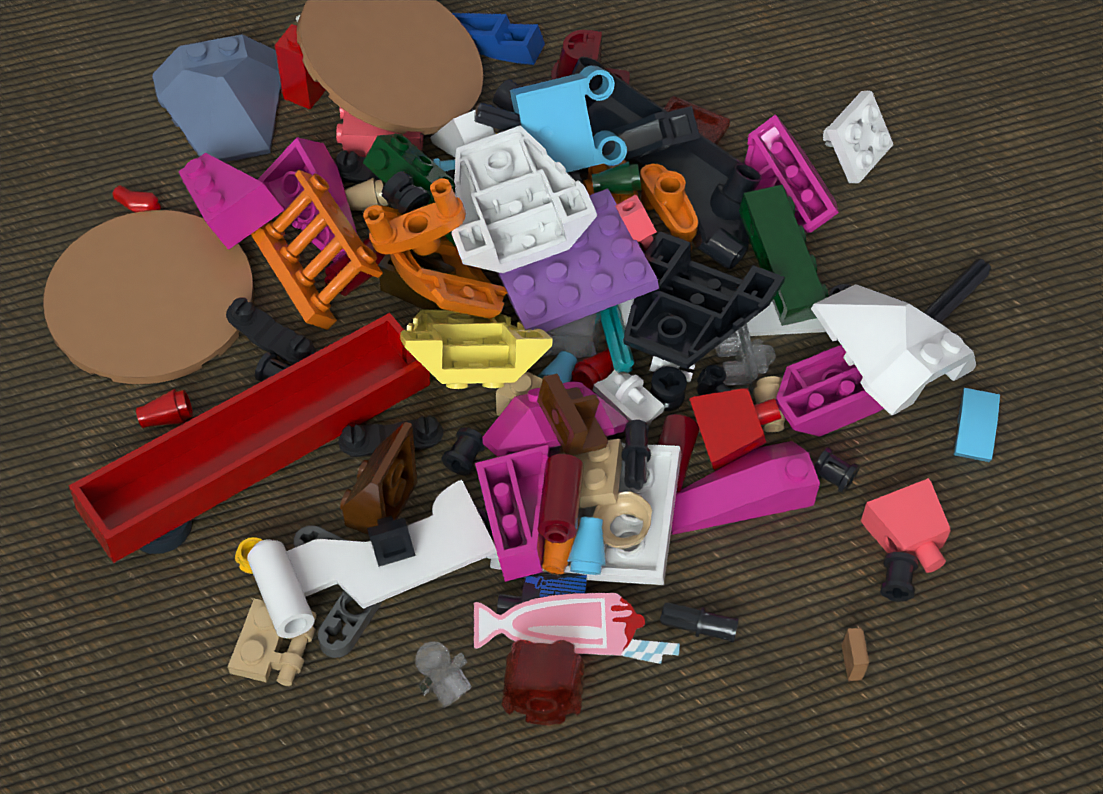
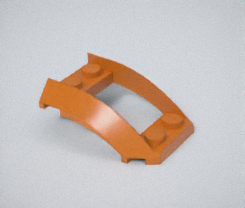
M381 205L388 221L401 216L398 209ZM445 236L441 237L440 247L434 253L441 254L444 263L456 268V276L421 268L410 250L390 254L391 260L404 282L419 295L435 302L440 309L492 319L502 312L504 306L503 299L507 294L505 287L492 284L481 268L463 264L457 247Z

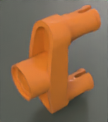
M659 164L644 166L640 171L642 188L640 201L643 207L647 210L655 209L661 220L670 230L672 236L686 240L692 245V240L697 232L698 218L685 193L686 182L684 177L675 171H668Z
M441 178L431 184L430 190L435 203L418 208L388 221L381 206L373 205L368 207L364 211L363 217L370 231L369 238L375 250L381 254H394L410 249L421 256L434 253L440 247L441 237L459 227L466 217L464 205L460 198L456 197L449 180Z

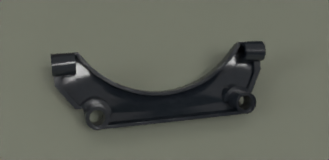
M580 57L571 75L580 73L585 67L598 66L607 71L614 80V90L608 98L594 100L585 95L592 135H596L600 131H609L655 113L668 112L605 69L598 61L589 57ZM595 75L589 82L591 91H596L601 87L603 83L602 76ZM507 79L496 90L493 104L500 109L514 112L510 90L520 88V86ZM700 133V139L627 160L629 165L638 163L639 175L641 169L649 164H659L668 171H675L681 174L686 182L685 193L698 218L697 232L692 240L695 247L729 271L743 260L749 248V237L739 208L743 194L755 191L762 178L759 172L745 165Z

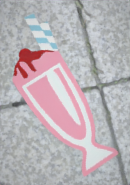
M616 593L552 595L523 602L512 607L502 615L496 614L482 603H474V648L482 647L493 637L502 633L517 643L551 652L619 655L661 664L663 654L679 656L680 644L634 640L633 636L636 630L644 627L645 619L641 614L635 612L630 603Z

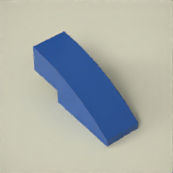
M452 13L471 36L479 55L512 63L534 65L545 45L538 24H510L507 14Z

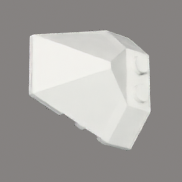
M521 125L456 148L455 195L462 201L466 210V217L463 223L452 231V236L461 261L465 265L505 273L569 250L597 217L596 210L585 186L579 180L575 181L566 173L565 167L560 162L556 163L547 154L546 149Z
M855 284L814 303L811 308L831 340L837 341L838 339L846 351L843 358L849 366L855 365L863 378L860 383L865 391L892 416L912 405L929 382L944 374L955 381L973 371L976 367L974 352L964 344L958 335L952 333L948 328L911 304Z

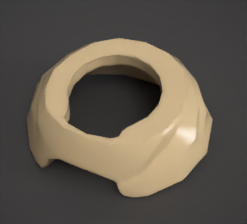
M631 491L618 492L617 504L597 505L593 518L603 520L604 543L611 547L624 549L639 544L647 535L651 524L652 508L641 495ZM622 514H630L643 521L641 532L628 538L616 537L612 534L610 525L617 516Z

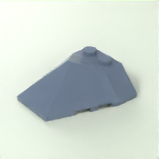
M242 34L178 46L152 74L158 102L163 108H166L174 124L180 127L186 135L187 141L199 157L207 153L222 162H229L271 153L276 124L275 116L277 107H279L281 87L276 50Z

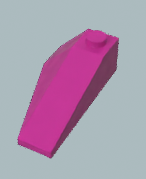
M793 441L759 447L683 488L680 492L676 493L671 529L672 535L814 506L820 482L809 452Z

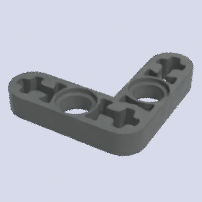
M312 525L301 528L295 534L294 548L316 539L347 540ZM344 590L318 630V640L322 652L332 658H340L347 655L353 649L383 601L367 607L361 614L353 615L348 613L345 608L354 599ZM342 619L346 623L342 630L344 641L336 640L333 644H330L329 635L336 636L342 628Z

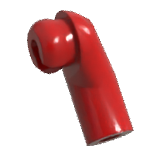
M117 186L113 190L112 196L114 200L133 212L161 209L158 197L151 192L131 191L124 186Z

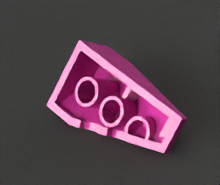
M297 137L258 180L265 184L285 210L304 190L295 173L301 170L310 175L315 173L320 175L329 184V193L357 233L338 167L324 143ZM311 202L291 225L303 231L320 213L314 203ZM327 225L311 242L322 251L335 235ZM342 249L332 261L335 262L345 255V250Z

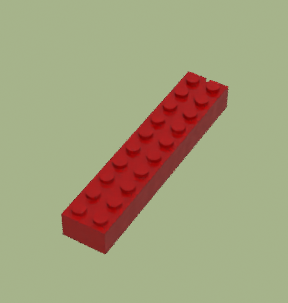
M388 313L69 485L76 510L111 561L115 563L339 437L347 425L354 427L355 424L360 425L430 385V372L404 347L400 340V333L404 329Z

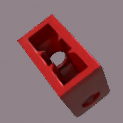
M748 388L689 398L714 470L765 444L766 439L762 425L782 419L775 398L754 405Z

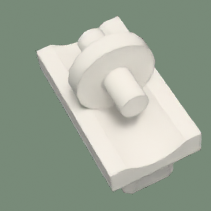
M614 370L607 378L594 384L593 391L629 421L642 420L648 426L652 420L664 412V405L643 387L644 382L638 375L631 376L624 371L618 373Z

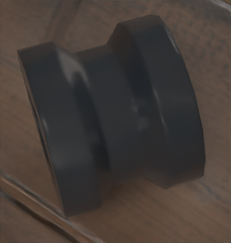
M665 366L654 372L651 379L650 393L664 405V411H674L682 406L685 400L687 378L680 369Z

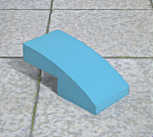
M969 388L963 389L953 455L985 462L992 460L1000 394Z

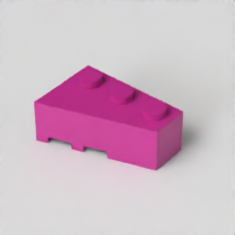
M207 153L189 161L178 172L205 222L228 250L284 211L283 207L264 183Z
M549 444L475 463L505 582L543 572L545 537L538 532V520L545 463L551 456Z

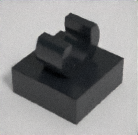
M392 515L377 519L378 525L367 528L378 567L416 556L405 517L393 520Z

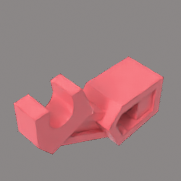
M634 195L615 207L632 239L640 242L644 251H646L654 240L652 234L656 233V230L638 196Z

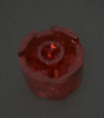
M518 640L513 643L512 650L507 655L502 706L506 713L511 715L515 710L526 715L525 722L538 725L565 723V716L571 713L578 716L582 707L584 662L581 656L575 653V645L566 640H557L552 644L533 643L528 640Z

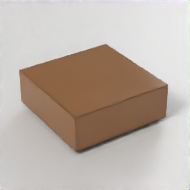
M861 628L847 629L842 643L848 681L862 680L869 665L864 632Z

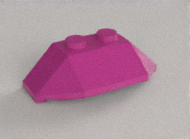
M776 114L749 134V147L745 158V165L754 168L761 175L762 179L756 190L783 185L787 197L790 196L793 199L795 206L794 216L797 224L803 226L805 233L813 232L839 213L833 195L806 153Z
M842 345L786 367L776 396V403L793 430L820 437L883 409L861 385L860 382L863 377L856 366H849L843 358L846 351Z
M580 382L563 383L565 389L579 388L583 396L597 395ZM540 388L531 389L528 391V394L515 396L482 437L483 445L497 457L549 444L550 448L561 446L537 402ZM597 395L600 402L595 418L605 436L623 432L629 420Z

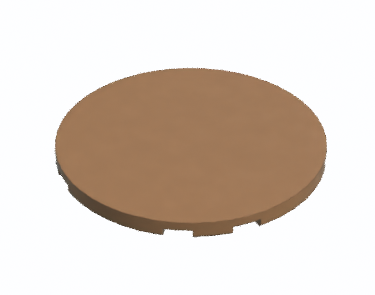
M307 0L302 9L297 25V43L300 45L304 56L302 61L314 82L319 81L330 93L328 97L352 116L387 131L405 134L406 131L422 132L423 135L437 133L452 119L470 112L476 104L483 86V67L479 52L465 27L438 1Z
M152 210L113 218L90 229L75 240L62 253L49 274L44 292L43 307L47 326L55 344L80 369L91 375L96 373L111 378L113 382L160 383L200 370L202 364L208 362L216 355L221 356L231 347L239 337L238 333L240 331L228 322L226 311L236 298H246L248 302L251 301L253 303L254 282L250 264L241 246L236 244L228 250L207 225L204 218L177 211Z

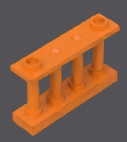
M298 170L295 176L304 190L274 222H267L253 232L251 236L305 322L328 330L337 321L329 309L331 307L330 302L360 271L377 278L383 272L375 262L377 260L375 253L363 244L329 193L328 189L330 186L326 180L316 173L310 175ZM313 202L320 213L288 245L284 238V231ZM328 225L335 237L303 268L299 262V254ZM344 249L351 261L319 293L314 286V278Z

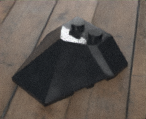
M660 231L644 253L658 279L659 289L634 298L623 343L688 369L766 309L785 282V277L754 265L743 280L691 261L690 242Z

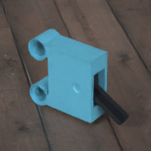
M588 66L578 74L510 90L514 112L479 103L474 113V121L476 123L506 131L521 125L546 149L547 154L556 163L560 162L565 167L566 173L603 163L608 166H615L620 164L627 154L625 142L613 132L600 131L594 137L592 136L585 95L594 100H604L614 90L613 77L598 66ZM595 75H601L603 78L601 87L596 91H591L589 88L590 80ZM608 141H614V151L609 155H603V145Z

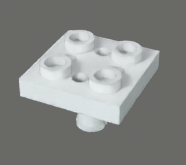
M861 91L823 133V141H827L825 145L834 147L849 183H860L893 146L892 139L872 91Z

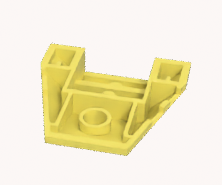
M420 310L413 318V323L407 325V330H402L400 333V340L404 347L441 384H446V387L452 389L467 388L468 383H482V386L487 388H502L504 383H515L552 347V338L544 330H525L521 322H517V327L511 325V317L501 313L492 319L449 310Z

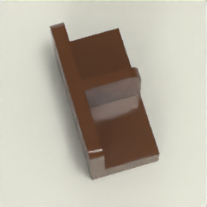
M558 374L544 376L537 402L565 454L575 456L606 448L608 439L595 418L600 402L597 395L583 396L577 387L565 389Z

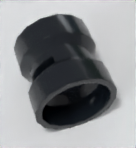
M405 171L393 175L386 182L381 192L382 197L386 201L398 206V212L401 215L428 205L430 200L429 193L422 187H416L414 179Z

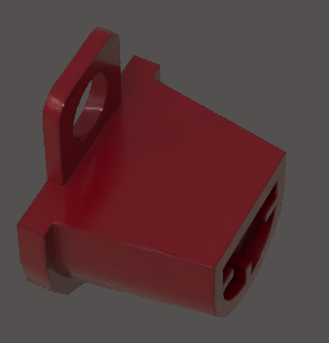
M577 30L567 35L563 41L559 60L554 64L551 71V80L570 76L580 57H589L601 64L602 32ZM605 68L629 84L630 73L628 71Z

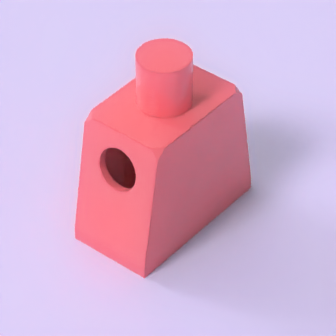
M929 478L866 503L861 522L887 553L905 552L915 556L926 573L934 572L946 563L939 549L946 543L950 533V526Z

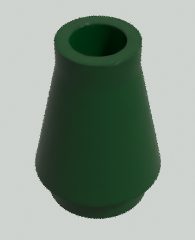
M628 161L600 173L591 174L594 193L609 189L611 194L634 195V191L642 190L638 163L629 165Z

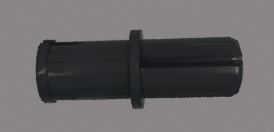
M636 419L629 421L625 425L626 441L621 457L625 461V485L628 488L640 490L643 488V484L647 482V462L651 459V451L648 448L649 425L647 426L645 421Z
M665 603L663 605L660 617L662 625L695 632V637L703 634L729 640L730 642H734L739 620L736 617L732 618L706 612L705 607H701V610L672 603Z

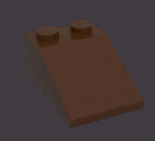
M404 422L375 448L369 460L365 459L360 465L356 484L352 490H346L340 504L345 526L369 535L367 528L378 525L377 519L392 515L393 520L398 519L417 484L411 423Z

